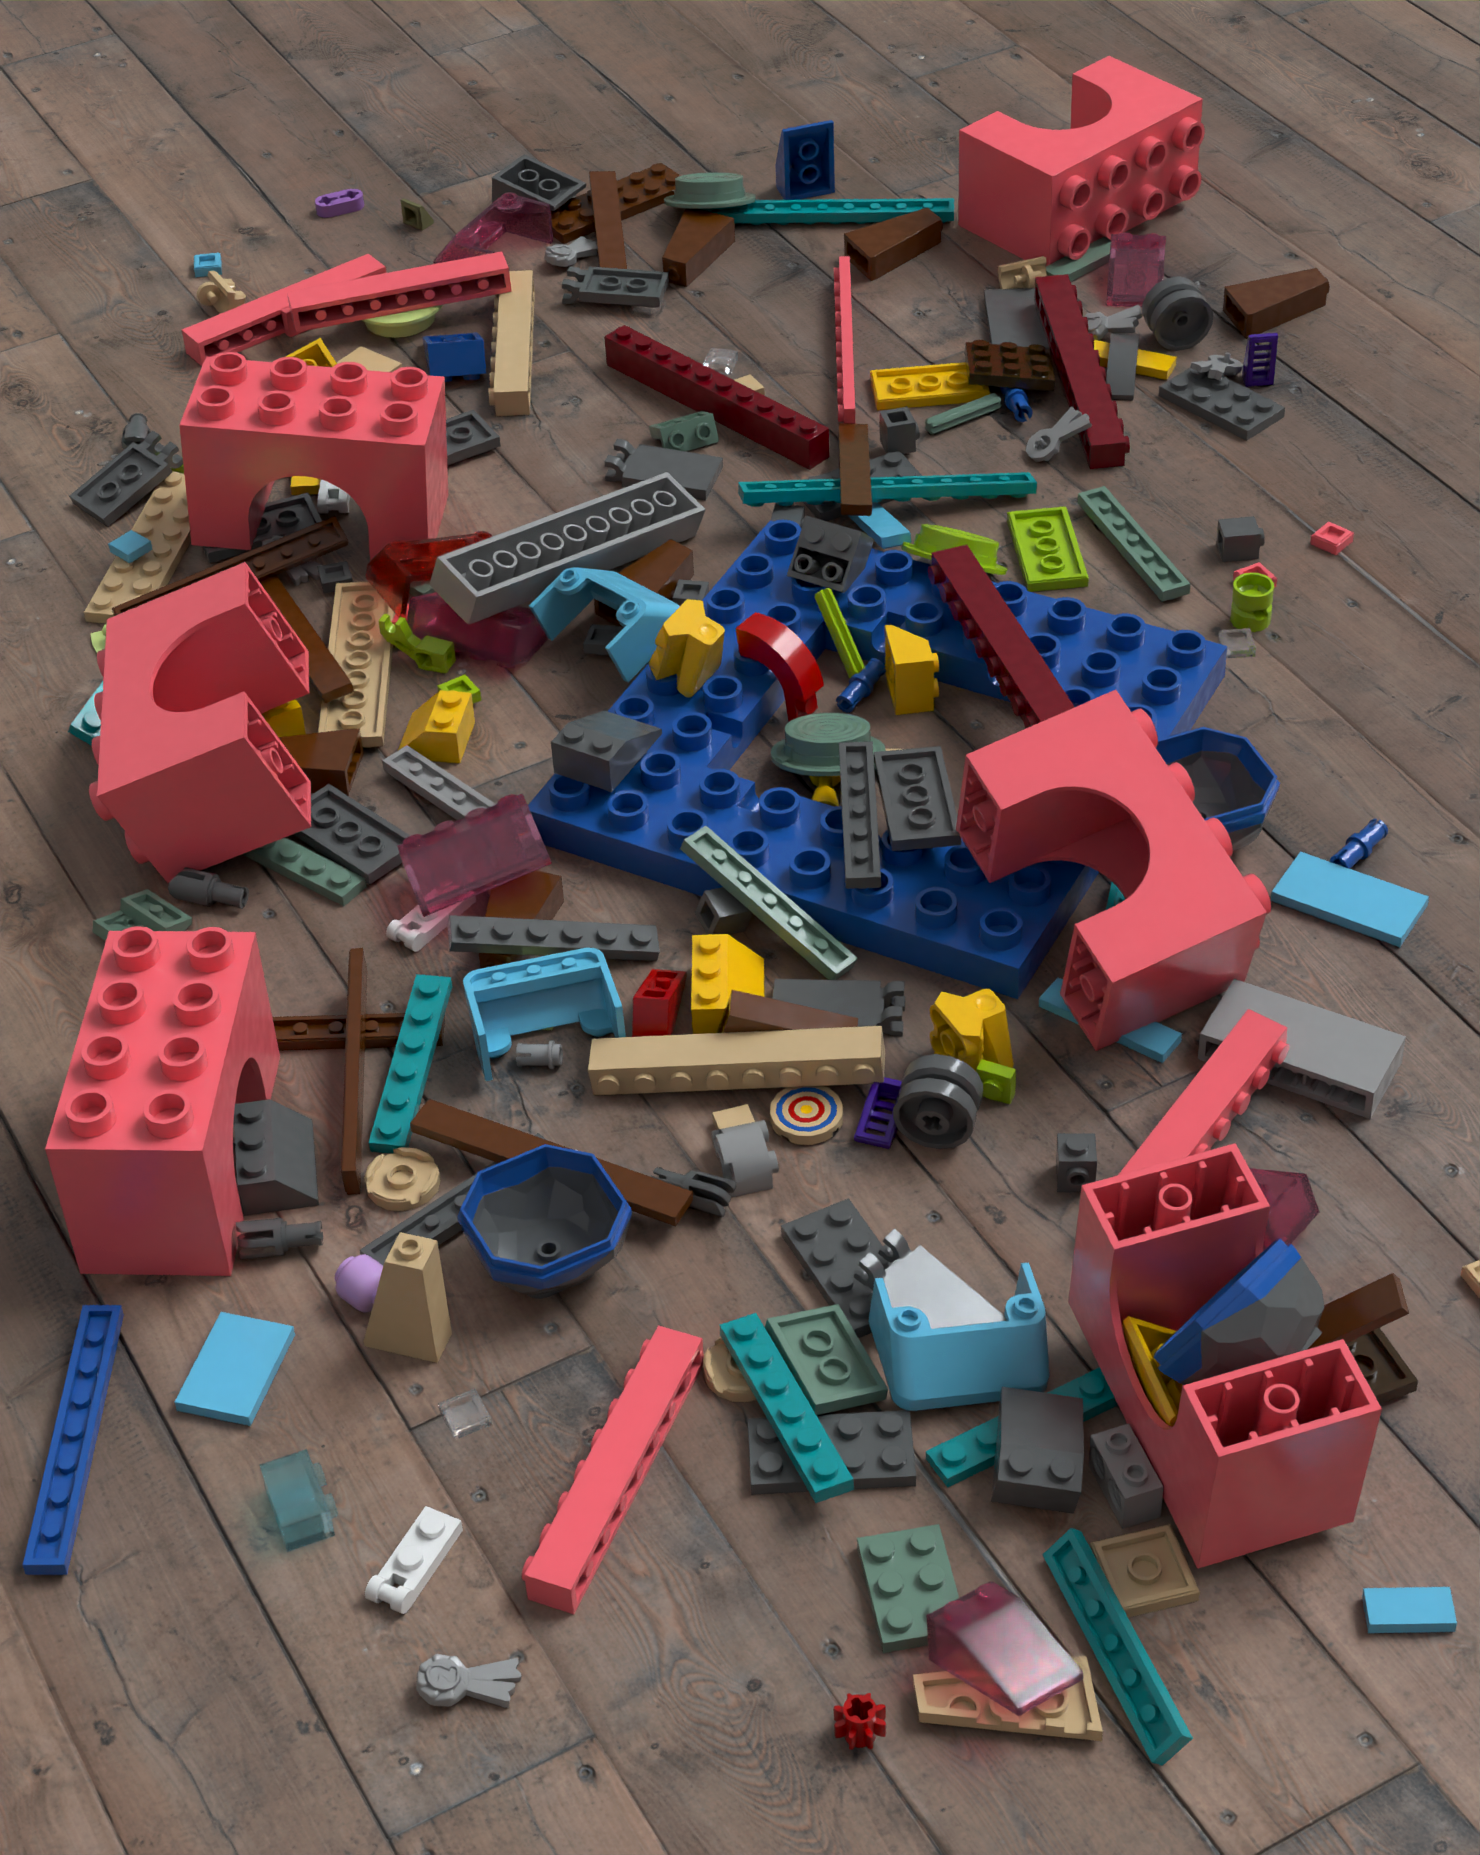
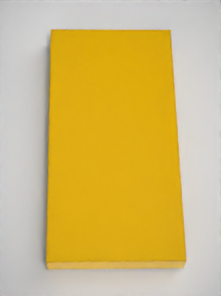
M966 362L870 371V382L877 410L968 403L990 394L989 386L968 384Z

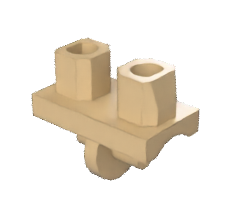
M1041 256L998 266L1000 289L1035 288V277L1047 276L1046 257Z
M208 271L210 282L203 283L197 290V298L200 303L206 306L213 305L220 314L245 304L246 295L242 291H235V283L232 279H223L216 271Z

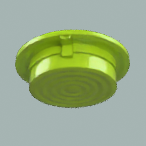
M922 524L920 533H916L914 544L903 542L902 550L929 560L932 559V552L967 544L986 573L1005 575L1007 573V568L996 564L1000 543L973 533L943 526Z

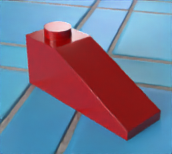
M652 969L633 997L632 1037L672 1035L684 991L687 971Z

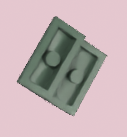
M146 889L122 898L120 911L93 920V933L106 941L109 931H122L135 926L147 927L153 931H185L192 924V917Z

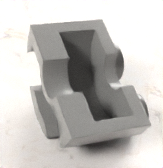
M765 1120L711 1131L715 1152L721 1162L723 1178L736 1182L735 1191L729 1193L731 1197L773 1189L772 1174L778 1173L779 1167L775 1151L767 1150L765 1142H769V1133Z

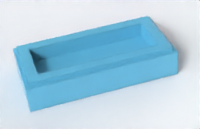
M1450 1587L1363 1588L1362 1600L1368 1633L1455 1632L1457 1621Z

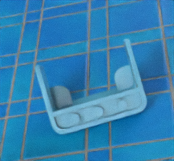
M579 567L565 569L529 605V608L547 638L551 641L593 599L617 610V620L624 628L605 649L623 680L629 682L650 661L657 647L655 639L664 622L680 606L614 571Z
M581 948L481 968L469 972L463 979L474 1041L485 1081L493 1080L490 1058L500 1057L510 1050L512 1046L511 1035L580 1022L583 1031L593 1036H604L608 1033H614L615 1038L626 1037L620 998L604 954L596 948Z
M1029 1262L1021 1263L1015 1296L1011 1297L1005 1306L1004 1314L1006 1321L931 1329L927 1316L917 1308L909 1306L892 1308L883 1278H875L868 1321L890 1394L896 1405L905 1410L918 1411L1000 1401L1002 1387L1045 1392L1050 1376L1046 1311Z

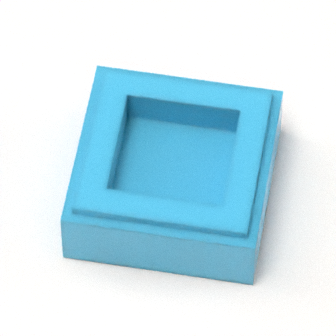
M221 254L195 255V277L208 276V271H216L219 275H222Z
M133 530L108 543L110 552L128 563L153 550L151 541Z

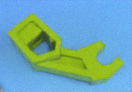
M383 614L379 619L380 633L384 639L415 660L420 669L447 673L455 663L453 642L428 635L421 640L412 633L406 619L400 617L395 625L391 622L389 614Z

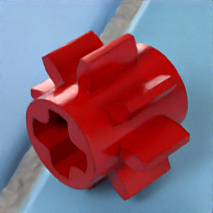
M849 1693L843 1707L834 1706V1720L836 1721L834 1724L835 1738L844 1737L849 1744L850 1750H853L855 1747L873 1749V1742L876 1736L886 1737V1722L884 1721L886 1718V1706L884 1704L876 1705L871 1699V1693L866 1695H851Z

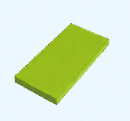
M1067 507L1007 512L1008 527L1027 591L1037 592L1088 587L1089 577Z

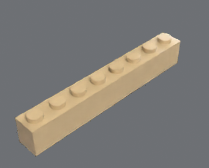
M533 270L509 271L512 292L496 294V297H494L495 312H493L494 327H492L493 342H491L489 404L495 405L496 416L530 415L535 304Z
M882 1026L592 1039L588 1073L593 1095L872 1084L873 1082H884L885 1046Z

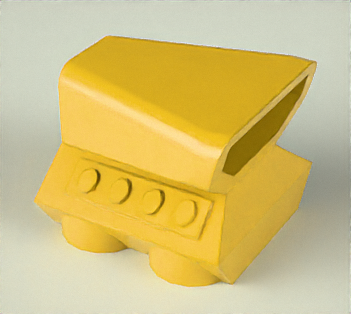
M687 599L664 622L655 639L657 647L649 662V667H651L656 680L677 674V689L688 698L692 697L719 669L722 661L725 629L705 616L703 601Z
M982 989L968 996L961 997L941 991L935 1003L929 1009L934 1025V1030L929 1035L934 1054L952 1056L967 1063L975 1071L981 1059L1013 1068L1014 1062L1006 1008L995 993L990 989Z

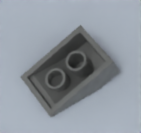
M523 154L492 177V204L511 213L555 211L586 188V183Z
M605 710L568 722L551 741L554 773L612 792L662 735V729Z
M1002 1387L991 1502L1074 1514L1082 1490L1084 1462L1083 1398Z

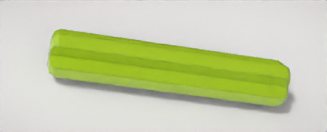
M826 588L815 594V600L849 678H851L854 674L860 673L865 666L835 596L830 588Z

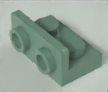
M704 411L649 426L651 437L660 439L662 448L689 451L719 441L713 413Z

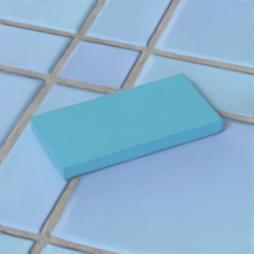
M1301 851L1271 892V901L1398 947H1401L1428 906L1429 896Z

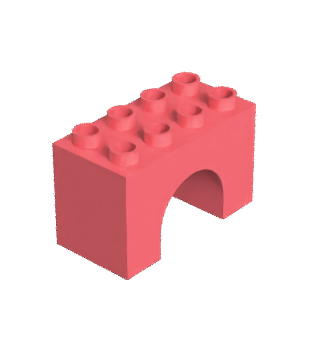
M1107 56L1072 74L1070 129L1051 130L1029 126L999 111L960 129L958 225L1024 260L1044 256L1047 261L1046 266L1065 256L1072 260L1080 259L1094 241L1102 237L1115 240L1123 232L1147 220H1152L1165 210L1194 197L1201 184L1198 160L1199 146L1205 134L1204 125L1201 123L1203 99L1116 58Z
M222 352L213 357H205L179 425L191 545L251 550L274 481L291 476H307L327 481L339 487L359 505L368 526L370 561L430 565L448 498L445 377L427 375L425 371L416 367H402L394 372L367 370L362 364L356 362H342L333 367L306 365L302 359L296 357H282L273 362L246 360L242 354L236 352Z
M246 562L107 619L105 649L97 652V663L103 676V691L95 694L94 697L95 708L101 720L100 735L92 739V751L99 765L98 780L89 785V795L92 805L100 818L104 821L115 818L125 830L126 844L132 857L139 864L150 861L164 880L170 883L185 867L201 871L310 828L311 781L261 715L272 708L309 694V651Z
M1113 690L966 754L956 830L989 883L1036 863L1062 860L1080 863L1099 871L1109 878L1125 897L1123 902L1074 925L1060 991L1061 997L1095 1051L1119 1041L1122 1035L1153 1022L1163 1021L1227 991L1233 979L1245 982L1254 951L1260 945L1259 935L1265 917L1271 911L1270 897L1262 881L1254 874H1248L1243 877L1231 860L1233 848L1224 825L1214 817L1205 821L1193 804L1195 790L1185 768L1177 762L1167 765L1157 751L1158 736L1149 715L1143 709L1131 712L1117 690Z
M142 926L108 932L45 1148L80 1274L231 1276L238 1247L237 1237L241 1234L236 1230V1222L244 1221L236 1184L233 1158L235 1104L271 1099L280 1060L255 932H227L219 927H206L198 931H153Z
M1236 1143L1082 1185L1068 1300L1127 1424L1132 1428L1163 1485V1499L1197 1569L1353 1522L1382 1411L1379 1402L1344 1339L1183 1385L1177 1420L1173 1427L1166 1424L1158 1416L1147 1399L1127 1349L1123 1334V1320L1130 1316L1178 1331L1220 1289L1263 1252L1270 1205Z

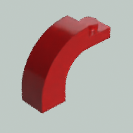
M757 612L737 626L735 629L740 655L764 664L779 680L784 692L788 721L790 722L795 718L812 714L817 710L816 692L824 686L819 666L804 642L781 622Z

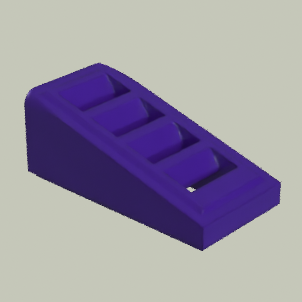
M1277 333L1248 335L1242 370L1245 387L1274 385L1278 344ZM1269 342L1266 345H1255V343ZM1268 350L1266 353H1254L1255 351ZM1265 358H1266V360H1264V361H1254V359H1265ZM1263 366H1265V367L1262 368V369H1253V367H1263Z
M884 1077V1082H873L871 1084L854 1135V1141L886 1149L891 1148L898 1130L893 1120V1112L891 1115L875 1111V1108L893 1111L895 1104L880 1101L879 1099L883 1097L896 1100L901 1090V1081ZM871 1118L887 1121L889 1124L883 1125L870 1121ZM867 1128L885 1132V1136L866 1133Z

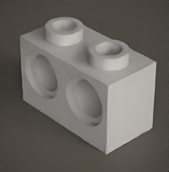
M1125 1424L1091 1435L1089 1467L1121 1528H1128L1160 1518L1163 1485L1130 1425Z

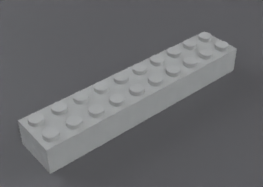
M668 472L439 556L437 557L429 585L469 625L536 599L567 568L579 567L608 571L647 555L670 539L679 543L692 538L697 534L706 509Z

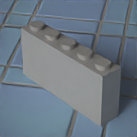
M1233 979L1200 1032L1198 1059L1207 1062L1245 1012L1250 1009L1287 1027L1289 1051L1285 1060L1281 1064L1276 1063L1271 1069L1267 1081L1268 1084L1371 1119L1402 1063L1406 1036Z

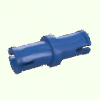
M1000 387L1002 394L1005 396V404L1010 411H1013L1015 419L1019 422H1026L1025 413L1030 419L1033 411L1028 405L1026 393L1020 388Z
M876 658L870 659L860 673H856L850 678L847 688L836 698L837 706L840 710L846 713L852 712L863 697H868L872 693L875 683L886 673L885 665Z
M1375 818L1372 819L1359 833H1354L1348 837L1346 845L1330 858V862L1350 869L1360 859H1366L1372 853V848L1388 835V828L1381 820L1377 822Z

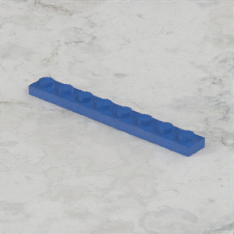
M121 1305L82 1306L23 1561L26 1575L68 1574L124 1317Z

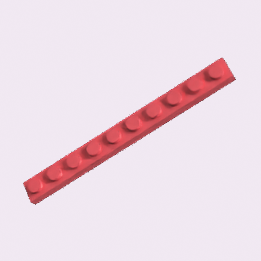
M840 256L839 267H834L838 422L855 424L850 256Z

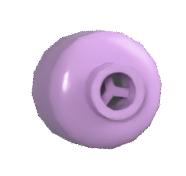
M366 1254L345 1259L335 1273V1288L338 1296L363 1313L372 1311L383 1265Z

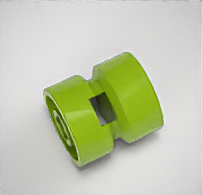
M1251 572L1236 577L1233 582V602L1230 622L1234 627L1245 632H1258L1268 628L1271 623L1274 582L1271 578L1264 574Z

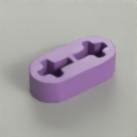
M347 189L317 197L315 199L317 215L322 218H329L361 210L364 207L362 191Z

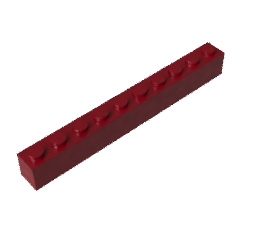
M1068 274L1035 277L1034 302L1069 408L1073 407L1075 411L1079 410L1082 415L1087 414L1092 424L1090 428L1078 433L1089 468L1099 469L1125 466V454L1130 452L1129 437L1123 435V420L1117 417V403L1111 400L1110 384L1105 383V368L1100 367L1099 351L1094 350L1093 334L1088 333L1087 317H1083L1082 302L1077 301L1076 285H1071Z
M626 325L618 327L613 332L604 336L607 366L696 412L713 413L716 422L809 470L830 457L828 427Z
M968 545L932 552L931 566L928 567V576L931 584H936L942 601L944 603L947 602L950 606L954 620L959 621L962 625L965 637L971 639L975 645L977 656L984 659L990 676L995 677L998 681L1002 695L1008 697L1014 714L1021 717L1025 729L1074 708L1067 694Z

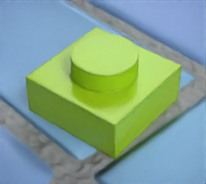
M465 674L437 685L438 691L454 690L471 693L473 704L482 701L480 690Z
M981 1059L976 1072L983 1083V1097L1011 1104L1016 1090V1069Z

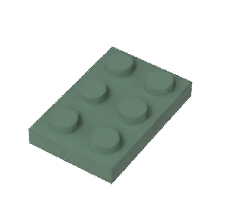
M839 1304L767 1318L765 1329L816 1415L886 1400L888 1387Z
M939 1524L857 1538V1550L883 1653L967 1639L968 1628Z

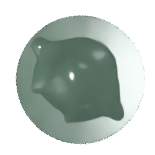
M696 173L676 177L674 195L664 198L665 205L678 208H724L746 205L756 201V195L745 192L743 175L734 173Z
M815 713L795 718L786 724L785 739L777 742L772 747L771 760L779 768L796 774L840 776L839 743L873 741V757L874 752L886 751V748L880 740L871 736L869 722L861 717L845 713Z

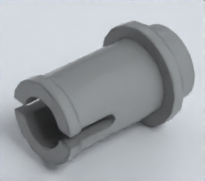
M550 1040L549 1044H517L516 1053L531 1054V1057H516L518 1067L549 1066V1069H554L555 1066L562 1065V1045L555 1044L554 1040Z

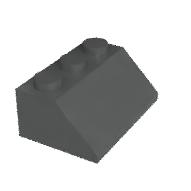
M271 1099L235 1104L234 1132L237 1187L244 1216L318 1206L319 1197L312 1119Z

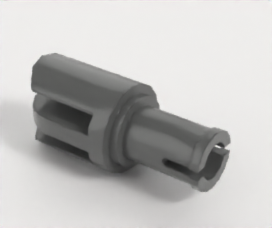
M141 413L131 415L130 422L124 427L121 444L123 449H126L133 442L138 445L141 444L151 432L147 426L148 420L145 415Z
M187 867L179 872L170 881L168 886L169 894L174 898L211 907L212 904L219 902L243 909L249 896L247 887L223 883L217 874Z
M656 1167L653 1173L659 1175V1177L651 1175V1177L692 1191L693 1201L688 1208L724 1217L726 1213L724 1207H727L731 1201L729 1193H733L736 1189V1182L697 1170H691L683 1175Z
M283 1218L236 1222L237 1232L243 1233L237 1237L238 1246L244 1248L239 1251V1258L241 1260L285 1256L286 1252L289 1251V1247L323 1245L322 1222L287 1225V1221H283Z

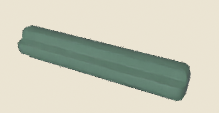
M992 393L929 417L925 420V429L933 435L998 410L1001 407V398L996 393Z

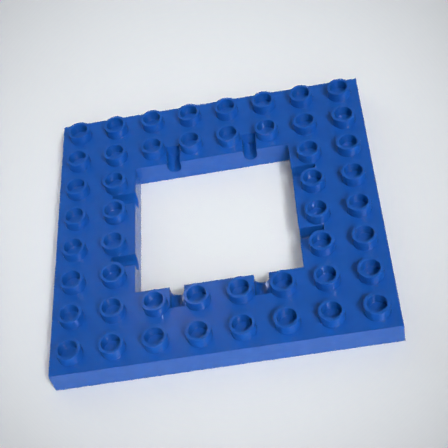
M770 520L702 600L705 616L725 629L722 661L719 669L692 697L688 698L677 689V674L656 680L648 663L608 712L661 728L662 735L612 792L555 773L524 809L526 824L538 832L540 844L702 896L706 890L723 886L680 848L684 839L707 826L836 940L1019 999L1099 874V871L1071 861H1045L1027 866L989 883L962 838L961 845L892 851L887 829L882 838L878 835L881 887L846 889L842 806L834 807L799 796L795 791L784 787L771 788L758 798L755 792V782L740 778L736 773L730 771L739 757L785 701L783 688L774 673L759 661L740 655L735 628L753 613L757 612L774 618L792 630L804 642L815 660L819 658L825 649L838 652L815 600V594L826 588L786 576L800 536L801 527L791 520ZM871 548L865 569L847 591L842 593L832 590L862 660L869 661L872 658H876L885 665V625H893L929 641L931 652L938 655L939 672H934V678H937L938 682L1010 702L1007 696L1004 697L1002 695L996 678L990 676L984 659L977 656L975 645L971 639L965 637L960 622L954 620L948 603L942 601L936 584H931L928 576V567L931 564L913 560L904 551L889 550L883 552ZM992 581L1074 707L1117 690L1131 712L1143 709L1149 715L1155 726L1158 739L1190 731L1225 677L1227 646L1205 640L1196 631H1171L1146 624L1142 618L1134 614L1122 613L1113 615L1087 608L1083 602L1075 598L1062 597L1055 599L1029 592L1022 584L1017 582L1004 581L996 583Z

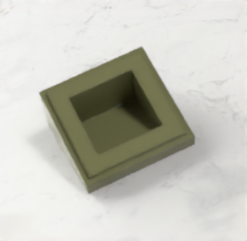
M404 198L400 200L403 223L422 231L434 224L433 218L422 205Z

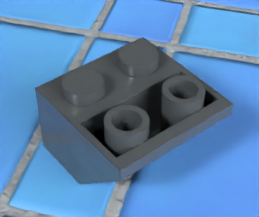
M806 516L786 576L845 593L865 569L874 539L861 531Z

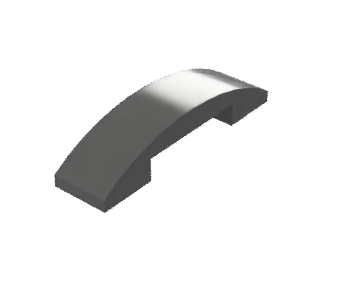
M1111 332L1106 384L1109 383L1111 386V400H1134L1140 334Z

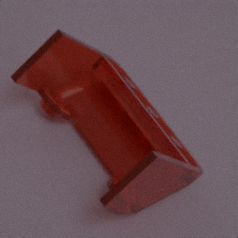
M477 531L475 534L414 541H393L367 563L365 577L399 618H406L410 584L431 580L437 557L493 536L485 531Z

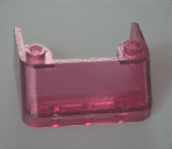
M515 193L503 194L459 231L436 256L433 264L495 253L486 249L506 232L551 244L553 242L550 204L521 197Z

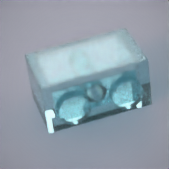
M307 1449L259 1465L264 1488L287 1552L335 1536L332 1519L339 1517L336 1504L331 1493L323 1494L322 1487L327 1486L320 1462L312 1464Z

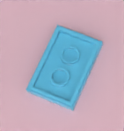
M220 1312L175 1400L176 1410L251 1426L295 1336L294 1327Z

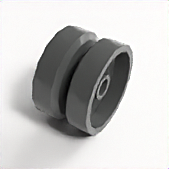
M1166 278L1157 283L1147 293L1142 303V315L1147 326L1153 332L1157 341L1166 349L1179 351L1195 346L1205 338L1213 324V311L1210 304L1202 296L1196 284L1188 278Z
M939 1054L921 1056L910 1062L904 1071L901 1090L897 1095L893 1108V1120L899 1131L908 1139L924 1147L936 1149L955 1148L965 1143L973 1133L977 1111L980 1108L983 1097V1083L978 1073L967 1063L959 1059Z

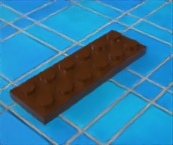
M663 163L653 164L650 168L640 172H633L625 178L616 180L621 221L664 204V198L674 195L675 178L681 175ZM590 190L585 194L569 199L555 211L535 213L534 223L562 244L595 232Z

